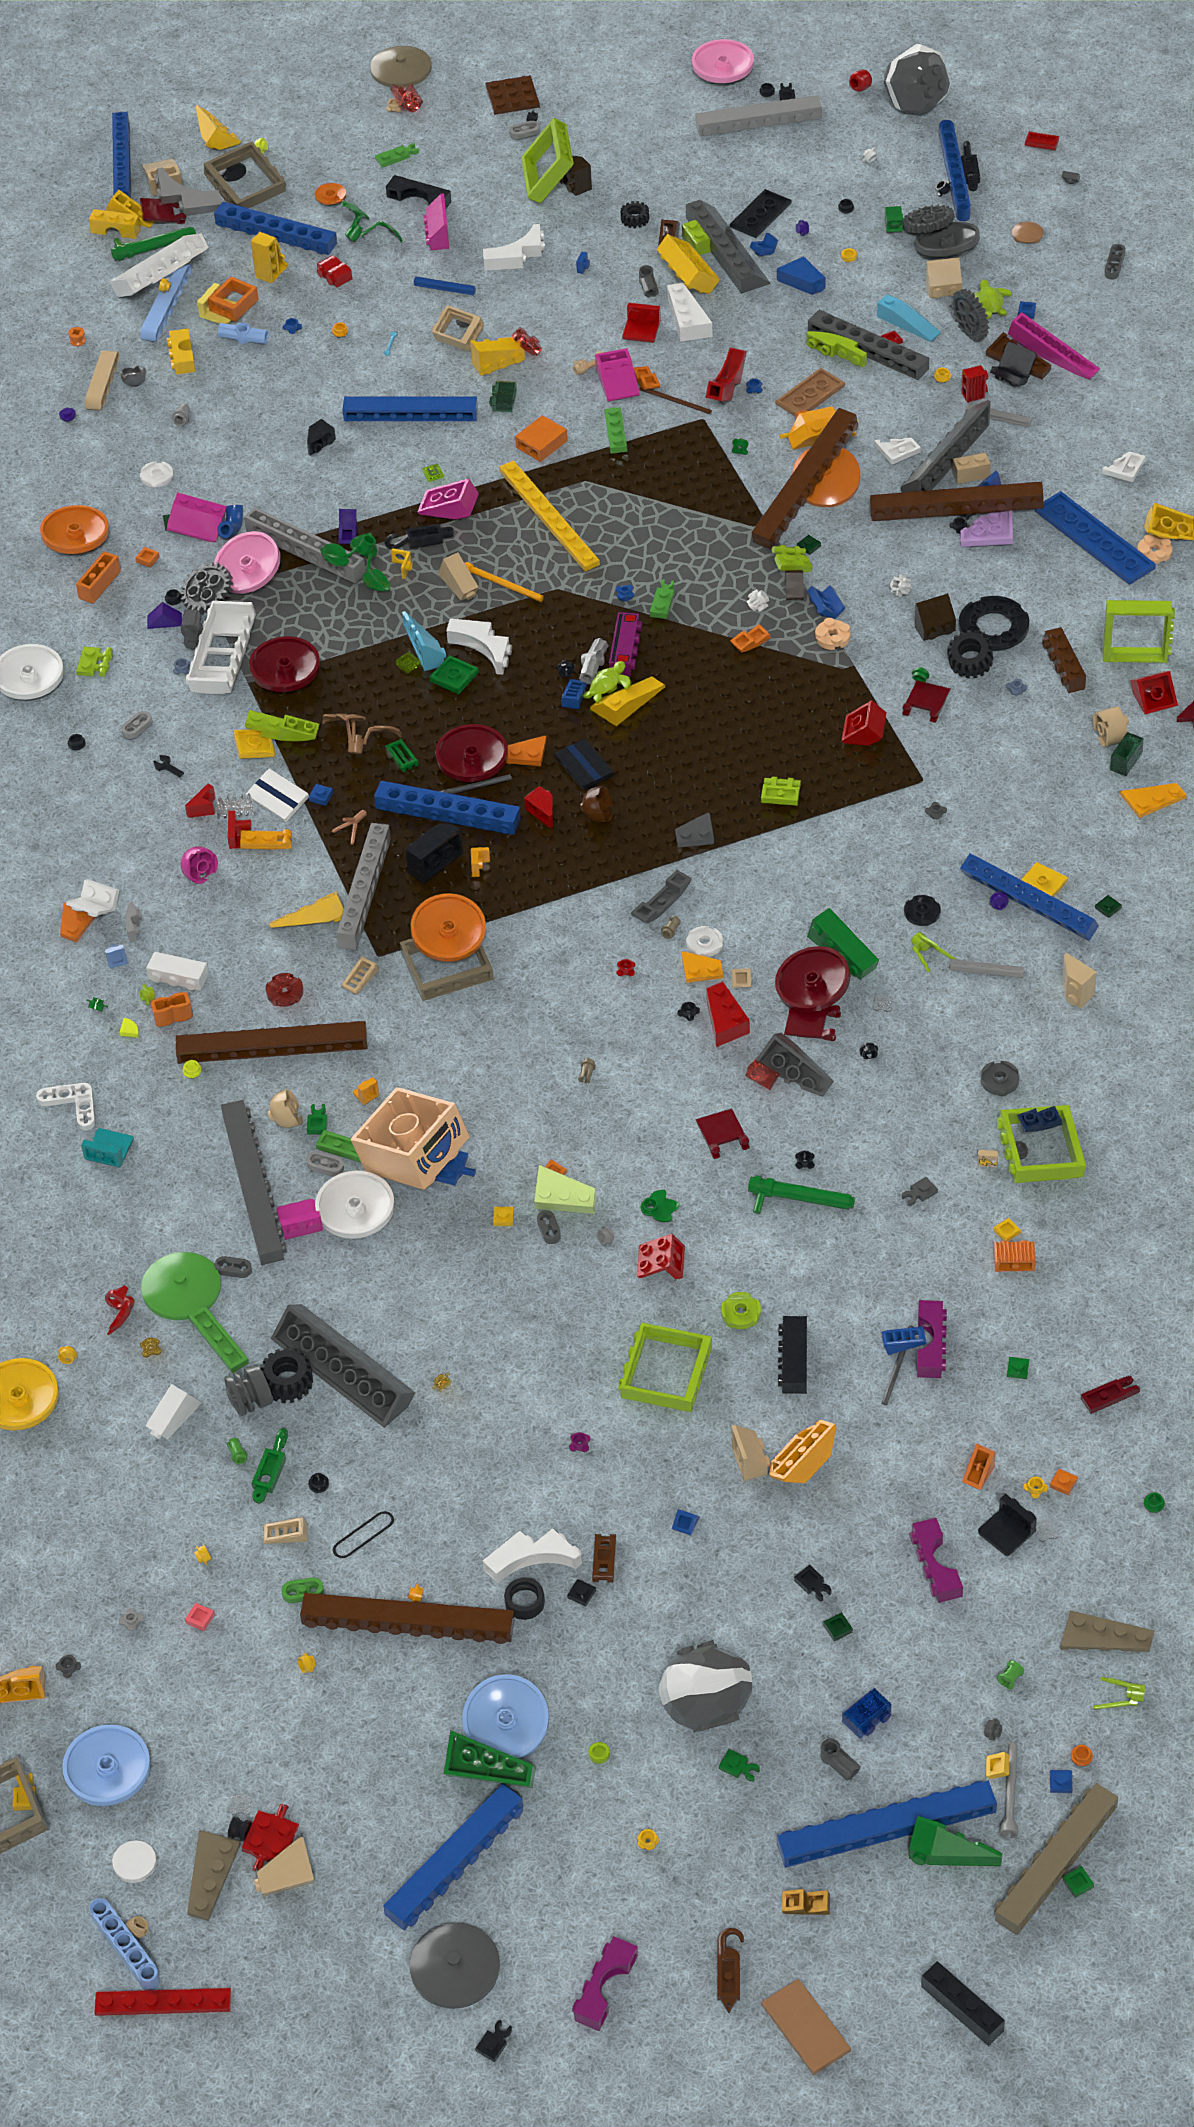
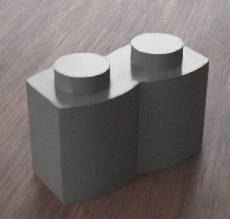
M184 610L181 624L184 645L191 650L198 647L199 635L203 631V625L200 623L201 615L198 610Z

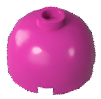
M195 846L183 854L180 866L182 873L187 879L196 884H202L208 880L204 878L212 873H216L218 860L211 850L202 846ZM207 871L205 877L200 878V873Z

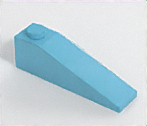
M888 294L877 303V317L925 340L932 342L941 333L909 303Z
M402 612L404 628L424 671L438 668L444 662V658H446L444 648H441L438 641L407 612Z

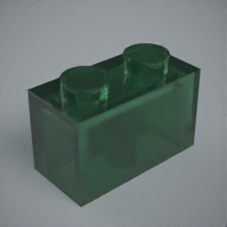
M1127 732L1111 755L1110 770L1127 776L1143 752L1144 738Z

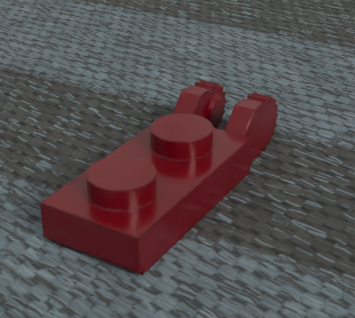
M1128 1375L1083 1393L1081 1400L1090 1414L1138 1394L1140 1388L1134 1385L1123 1389V1387L1129 1386L1134 1381L1132 1376Z

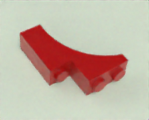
M729 348L721 371L714 380L708 381L705 398L718 401L732 400L735 384H740L747 354L746 350Z

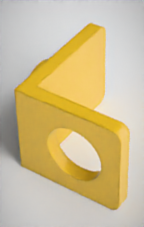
M392 549V562L402 564L401 574L402 579H405L413 565L411 552ZM396 554L403 555L405 559H398L396 557Z

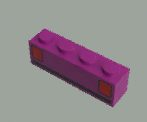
M618 612L609 668L613 667L616 662L623 661L625 669L620 675L631 677L632 669L635 670L636 659L634 657L638 655V646L636 644L640 643V634L638 632L642 631V621H639V614Z

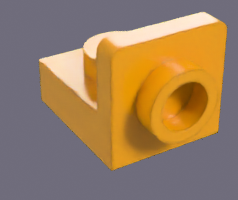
M488 847L471 848L472 877H480L479 869H483V863L490 862Z
M374 1077L363 1081L353 1091V1095L363 1105L367 1104L379 1096L377 1081Z

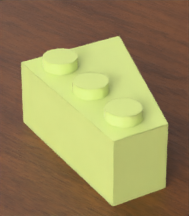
M539 1165L534 1199L536 1209L595 1214L597 1201L595 1188Z

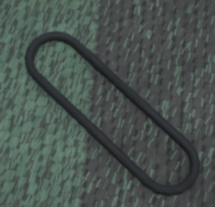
M387 1511L374 1515L338 1541L333 1547L334 1555L338 1558H346L388 1529L394 1522L393 1515ZM388 1514L391 1517V1522L347 1555L341 1556L336 1553V1547L379 1515Z

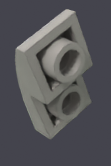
M133 902L129 903L126 911V928L130 943L137 941L136 935L139 934L137 927L140 926L139 919H142L139 908L135 909Z

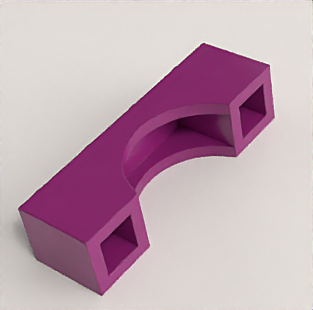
M919 1300L918 1327L923 1326L924 1330L933 1338L927 1347L919 1349L917 1352V1377L941 1378L942 1371H946V1359H942V1354L946 1355V1342H942V1338H946L947 1326H943V1321H947V1309H943V1301Z
M937 1518L913 1523L912 1532L909 1533L912 1545L916 1544L918 1548L916 1555L918 1561L924 1564L923 1574L925 1579H929L931 1582L929 1588L932 1597L936 1596L938 1603L963 1597V1585L957 1569H950L940 1565L933 1556L934 1552L943 1545V1533Z
M613 1936L610 1943L607 1942L605 1944L601 1961L595 1963L591 1980L585 1982L582 1989L583 1995L580 2000L577 1999L572 2008L576 2022L600 2031L609 2013L608 2003L601 1995L604 1983L613 1976L629 1974L638 1957V1946Z

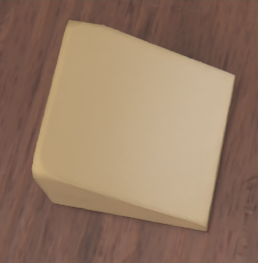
M750 968L732 969V988L751 987Z

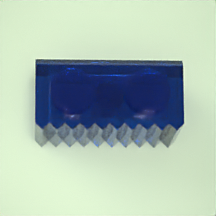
M873 1688L842 1713V1723L859 1739L864 1735L869 1736L875 1730L876 1725L880 1722L885 1723L891 1717L892 1704L876 1688Z

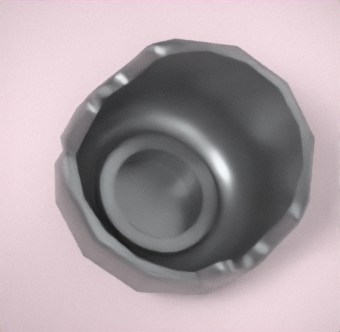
M136 366L134 369L124 368L121 370V379L127 385L138 386L145 380L146 368L143 367V370L139 366Z

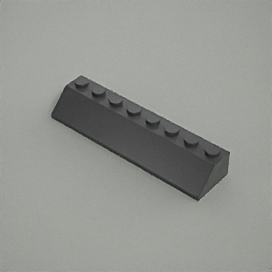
M702 200L686 204V219L688 222L697 220L710 238L712 255L741 294L770 284L767 277L715 207Z
M986 400L977 404L964 414L963 418L946 434V437L929 453L925 461H922L916 471L911 473L908 480L902 483V492L934 489L952 468L953 459L962 457L990 425L991 401Z
M302 1304L288 1305L271 1340L283 1349L288 1348V1350L294 1348L297 1349V1352L302 1351L304 1356L307 1355L313 1373L384 1428L408 1408L416 1392Z

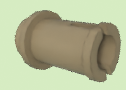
M671 916L667 924L661 928V934L664 938L670 939L674 937L675 930L681 923L679 917Z
M585 1058L581 1062L582 1068L578 1080L583 1082L584 1076H586L585 1083H590L592 1071L596 1068L594 1060Z

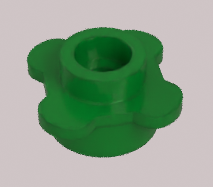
M742 438L733 439L732 453L747 455L748 441Z
M95 997L92 1000L86 999L89 1002V1008L101 1012L104 1007L108 1008L107 1005L103 1004L104 1000Z

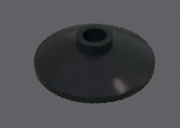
M239 162L219 171V174L225 181L232 182L244 177L247 170L245 165Z

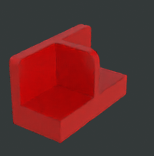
M235 810L228 811L227 839L229 849L240 848L241 830L251 831L252 826L250 819L237 820Z

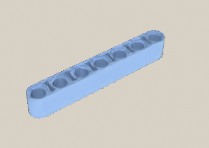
M185 264L167 275L166 279L169 278L168 282H171L169 292L165 291L163 294L162 291H159L141 328L140 335L142 340L158 342L157 339L161 336L162 329L168 322L167 318L171 316L172 308L176 305L178 296L181 295L184 289L182 287L184 284L186 285L188 275L191 274L190 264Z

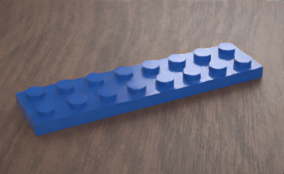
M1062 491L1045 500L1044 508L1035 509L1036 513L1129 585L1155 569L1156 564Z

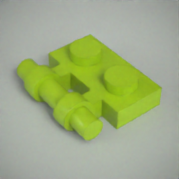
M785 545L772 547V553H778L774 560L779 570L811 572L813 566L808 556H804L806 553L805 548H800L799 546L786 547Z
M84 646L76 674L94 676L96 671L99 672L98 675L100 677H105L106 672L109 671V661L112 660L113 649L107 647L101 653V648Z
M778 777L764 778L761 803L798 806L801 781L794 780V778H788V780L778 779Z

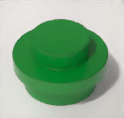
M923 667L915 668L912 671V678L915 681L926 682L929 679L930 674Z
M1152 1492L1144 1499V1507L1149 1512H1160L1165 1506V1500L1159 1493Z

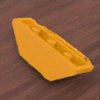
M830 406L800 413L787 436L792 450L812 446L837 410ZM856 431L851 434V436L857 435Z
M819 1420L815 1425L796 1434L770 1462V1477L783 1482L806 1483L831 1456L836 1425Z

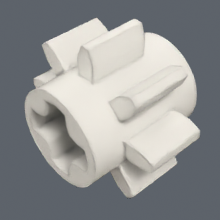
M900 574L899 578L894 576L890 583L891 592L895 593L898 597H902L903 594L908 595L912 588L911 579L906 578L902 574Z
M756 589L748 595L750 599L747 603L753 611L758 609L761 612L768 607L767 602L769 598L764 591L758 592Z

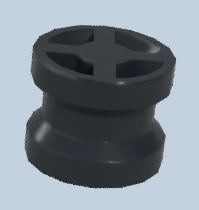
M234 1816L229 1824L228 1837L232 1839L237 1837L240 1841L244 1842L252 1821H242L239 1817Z

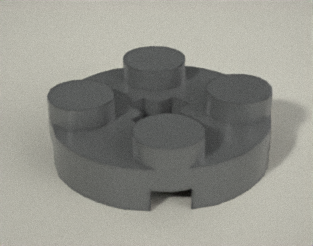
M994 1061L990 1062L981 1071V1085L991 1094L1002 1097L1015 1091L1019 1085L1018 1069L1007 1061L995 1064ZM1001 1076L1004 1077L1003 1080H998V1079L996 1078V1077H999V1078H1000Z

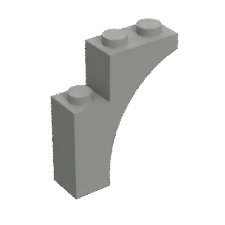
M163 167L157 168L154 180L155 184H158L157 196L161 198L162 204L178 202L179 210H182L186 216L215 212L220 206L219 190L199 191L187 188L174 181Z

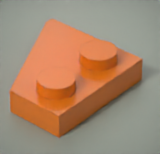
M546 736L508 745L506 763L541 766L547 742Z
M64 903L60 930L61 937L77 943L96 917L89 916L88 912L72 910L71 906Z

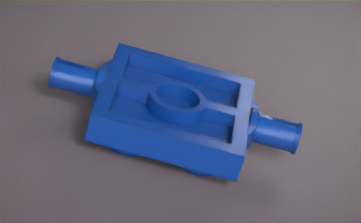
M458 1151L457 1156L450 1160L438 1173L435 1181L456 1186L458 1179L463 1174L474 1177L476 1169L465 1167L468 1153Z

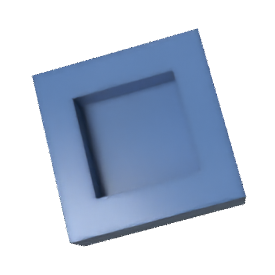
M114 944L105 949L110 969L128 964L123 945L117 946V944Z

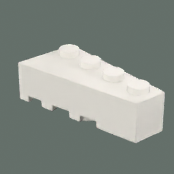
M684 283L667 285L668 302L680 342L713 337L711 320Z

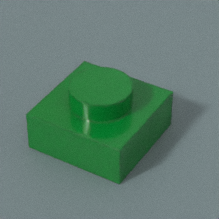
M1009 1357L1007 1377L1027 1379L1030 1359Z
M1082 1866L1063 1876L1064 1883L1075 1898L1094 1888V1883Z

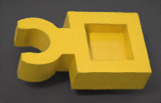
M29 1773V1781L31 1783V1786L34 1783V1778L32 1773ZM17 1775L16 1780L19 1787H13V1810H32L20 1777ZM32 1786L33 1791H34L35 1796H36V1788H35V1786Z

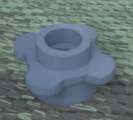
M185 658L177 659L174 662L175 669H173V673L189 674L191 662Z
M1015 679L1013 682L1006 684V688L1013 695H1020L1028 688L1027 685L1022 683L1021 679Z

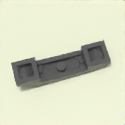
M676 870L666 879V885L647 903H640L631 912V915L645 923L659 918L684 893L692 878Z

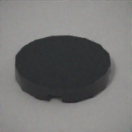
M916 895L913 899L907 900L904 905L905 918L910 923L918 926H928L935 923L941 914L939 902L937 903L933 897L927 895Z

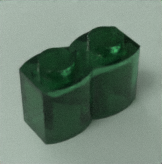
M496 381L495 385H492L493 396H490L489 405L492 406L493 411L513 412L517 393L516 382Z

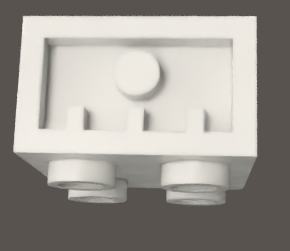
M87 879L84 880L81 898L68 900L66 905L71 906L72 910L88 912V915L98 917L101 914L107 915L116 909L119 890Z

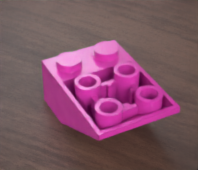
M627 348L595 354L596 371L607 402L640 395L632 360Z

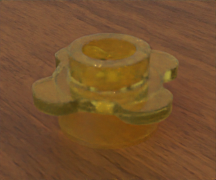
M149 1337L140 1343V1347L143 1348V1357L148 1358L150 1355L161 1354L162 1350L159 1348V1339Z
M450 1373L438 1375L433 1380L434 1386L432 1389L437 1388L441 1392L452 1383L448 1377Z

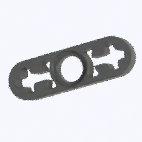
M1122 244L1111 246L1104 274L1107 279L1113 280L1119 277L1126 249Z

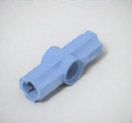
M220 323L218 337L236 339L239 343L243 344L248 342L267 344L269 331L250 328L247 323H239L237 325Z

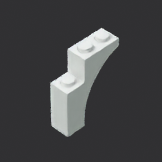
M533 224L530 231L514 243L497 248L483 249L484 270L523 268V263H526V257L542 256L541 251H545L544 241H541L544 240L543 230L540 231V224Z
M460 619L449 620L447 627L448 643L467 646L481 652L491 661L496 674L503 675L504 669L508 667V655L512 653L509 637L495 636L491 622Z
M553 1528L535 1543L529 1535L525 1536L519 1531L483 1560V1570L498 1584L511 1573L535 1564L556 1563L577 1569L582 1564V1553L576 1546L570 1545L562 1533L558 1534Z

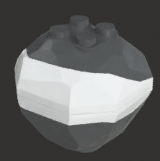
M915 44L900 53L888 64L884 73V86L895 108L921 116L945 99L949 92L950 79L941 52L921 44Z
M714 1640L697 1645V1649L689 1646L676 1651L677 1655L669 1661L659 1684L660 1698L669 1716L676 1723L692 1729L694 1733L740 1720L738 1714L745 1707L753 1688L751 1670L746 1661L736 1654L723 1648H718L717 1644H714Z

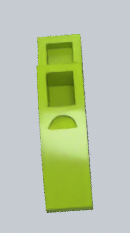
M808 331L806 333V345L811 349H816L823 355H828L832 358L837 354L840 358H845L851 361L852 364L862 368L867 365V353L858 348V342L826 332Z
M249 710L244 727L260 731L261 737L282 741H308L316 738L319 724L285 715L284 719Z

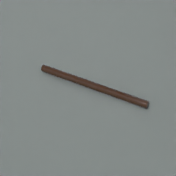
M641 386L639 388L643 392L707 414L712 412L708 408L652 389L644 390Z

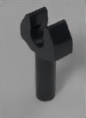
M159 755L163 763L153 761L157 771L167 770L179 778L184 775L183 771L170 764L171 759L167 755Z

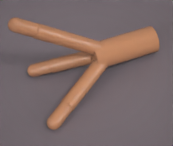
M361 810L353 818H343V821L347 822L333 829L332 832L335 833L352 824L351 845H354L357 823L367 816V813Z

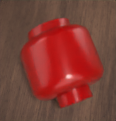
M861 69L850 75L849 83L854 91L861 92L871 86L872 77L867 70Z

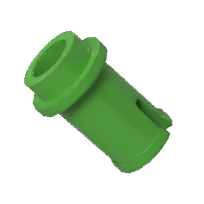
M230 1439L227 1442V1446L232 1454V1461L238 1465L245 1463L248 1454L243 1450L239 1439Z

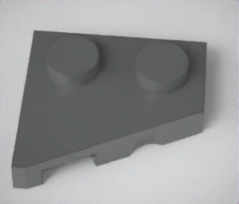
M706 813L675 829L678 848L714 844L710 813Z

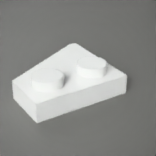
M912 438L890 439V442L885 443L875 440V447L891 465L921 453V447Z
M1129 451L1123 457L1114 460L1113 465L1110 467H1103L1102 474L1133 483L1145 462V456Z

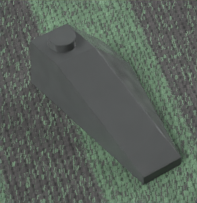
M782 1032L772 1036L753 1063L756 1068L768 1077L774 1078L777 1076L783 1078L784 1083L790 1084L793 1082L799 1084L801 1089L822 1097L834 1082L798 1045Z

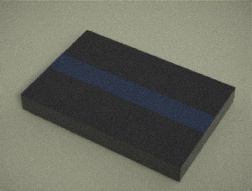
M586 739L554 753L555 759L582 790L614 776L613 770Z

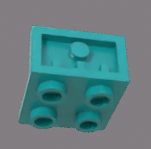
M98 1128L92 1141L84 1139L81 1144L84 1159L120 1168L134 1141V1137Z

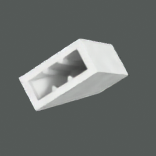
M171 1384L147 1422L146 1427L151 1429L150 1434L156 1438L161 1439V1437L169 1439L202 1402Z

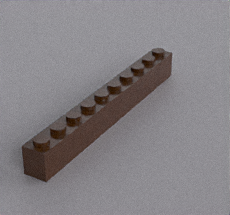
M842 408L837 409L753 529L752 537L754 543L772 549L779 542L780 536L783 532L787 531L789 523L792 519L796 518L799 509L805 505L808 496L814 492L815 486L823 479L826 470L830 469L836 456H839L844 444L848 443L851 434L857 430L856 414Z
M1041 481L870 495L872 521L1039 509L1044 508L1043 485Z
M366 1021L176 1035V1057L178 1064H185L189 1060L211 1062L368 1049Z
M304 1593L300 1612L302 1625L309 1628L325 1626L331 1630L347 1628L349 1631H358L360 1629L368 1630L371 1633L384 1631L392 1635L407 1633L414 1637L430 1635L436 1639L452 1637L454 1640H463L466 1638L473 1639L476 1642L489 1640L498 1644L512 1642L515 1622L514 1610Z

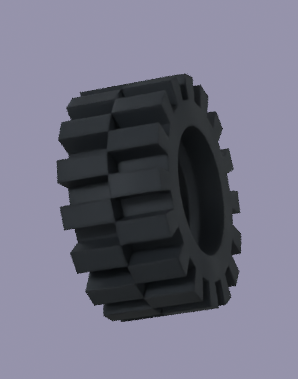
M631 201V204L627 202L626 205L622 206L620 213L622 224L624 223V226L628 225V228L633 226V229H636V226L641 228L642 225L645 226L649 222V207L644 205L643 202L639 204V201H636V203Z

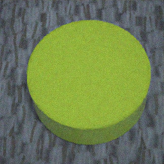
M603 1742L593 1743L588 1750L590 1760L596 1764L605 1763L610 1758L609 1746Z

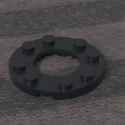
M1003 596L980 597L979 601L969 602L962 609L959 616V631L967 633V630H971V632L979 631V634L983 633L985 638H989L992 651H1000L1012 648L1025 639L1029 631L1030 620L1027 611L1025 612L1021 608V604L1015 600ZM998 613L1010 620L1011 627L1009 631H1004L1001 635H988L980 631L977 621L986 614Z

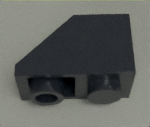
M323 419L309 426L307 447L310 456L320 452L323 447L332 444L336 440L335 428Z

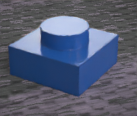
M581 251L576 261L577 273L583 274L585 269L589 268L588 252Z
M1020 301L1018 315L1022 312L1029 318L1034 319L1036 303Z
M316 784L309 795V801L326 806L333 795V788Z
M1050 1770V1793H1072V1770Z

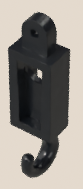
M964 141L965 155L961 156L968 189L974 192L978 189V184L980 183L977 154L972 155L970 142Z
M439 524L406 529V536L397 543L391 544L390 541L393 538H398V534L389 535L384 543L391 550L399 549L407 543L410 549L443 543V538H449L454 535V529L452 527L441 528Z

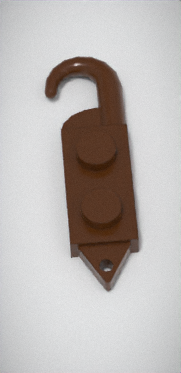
M736 1928L724 1929L719 1934L717 1940V2001H721L728 2013L731 2012L736 2002L740 2001V1955L735 1949L726 1948V1938L729 1935H737L740 1942H744V1935Z

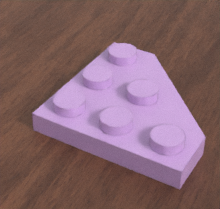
M1012 511L990 512L986 516H980L973 521L972 526L961 530V547L1013 544Z

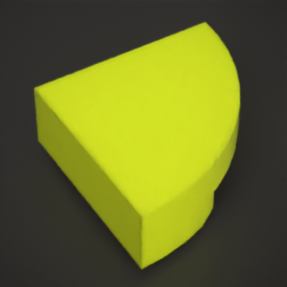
M123 1018L119 1032L120 1036L138 1038L139 1031L136 1023L128 1018Z

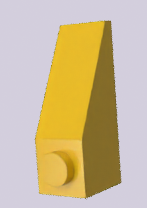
M120 190L111 198L105 209L106 211L139 215L140 225L150 228L155 222L143 221L140 204Z

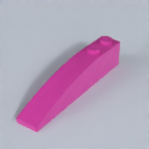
M1021 312L1011 322L1008 335L1029 350L1036 352L1041 358L1089 380L1100 370L1099 367Z

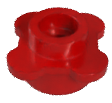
M622 959L617 963L618 970L616 974L618 976H634L635 962L629 959Z

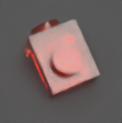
M756 1059L748 1066L747 1073L745 1074L746 1077L771 1090L780 1075Z

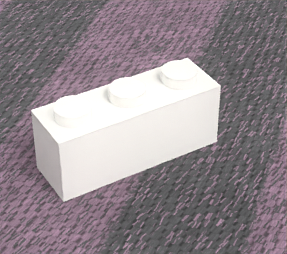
M159 952L153 953L146 967L148 979L156 983L164 982L171 986L178 985L189 990L196 989L201 991L209 974L207 963Z

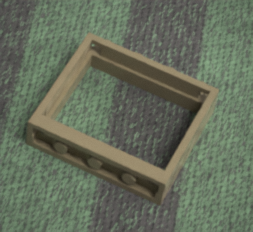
M252 141L204 163V175L216 190H219L220 195L227 203L251 208L286 192L284 177L280 176L276 167L270 164L269 159L261 153L260 148H257ZM251 157L273 185L240 199L219 174V171Z
M413 939L400 942L401 954L422 1001L494 980L492 966L481 945L475 952L481 964L480 967L422 984L410 955L421 951L416 947Z
M18 1757L9 1761L6 1760L0 1765V1784L19 1775L35 1816L0 1833V1854L49 1830L25 1768Z

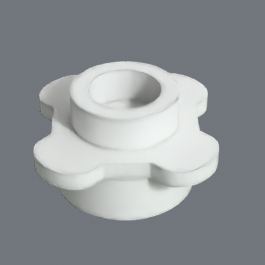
M875 147L867 149L863 153L864 158L862 162L867 161L870 163L877 158L878 154L875 152Z

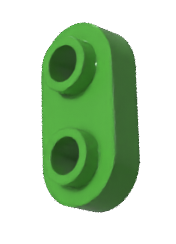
M313 1577L286 1582L282 1586L281 1592L284 1601L287 1603H299L303 1601L304 1593L323 1594L324 1586L320 1579ZM311 1589H317L315 1592H310ZM291 1592H296L295 1595H289Z

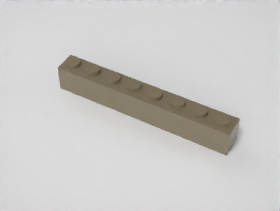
M1098 1783L1092 1789L1088 1788L1082 1797L1083 1801L1072 1808L1071 1816L1067 1821L1063 1820L1057 1830L1058 1833L1054 1837H1049L1045 1844L1046 1848L1042 1853L1038 1852L1032 1861L1033 1865L1029 1869H1024L1018 1884H1013L1004 1902L1001 1900L996 1905L994 1912L996 1913L995 1921L1018 1936L1117 1808L1118 1796Z

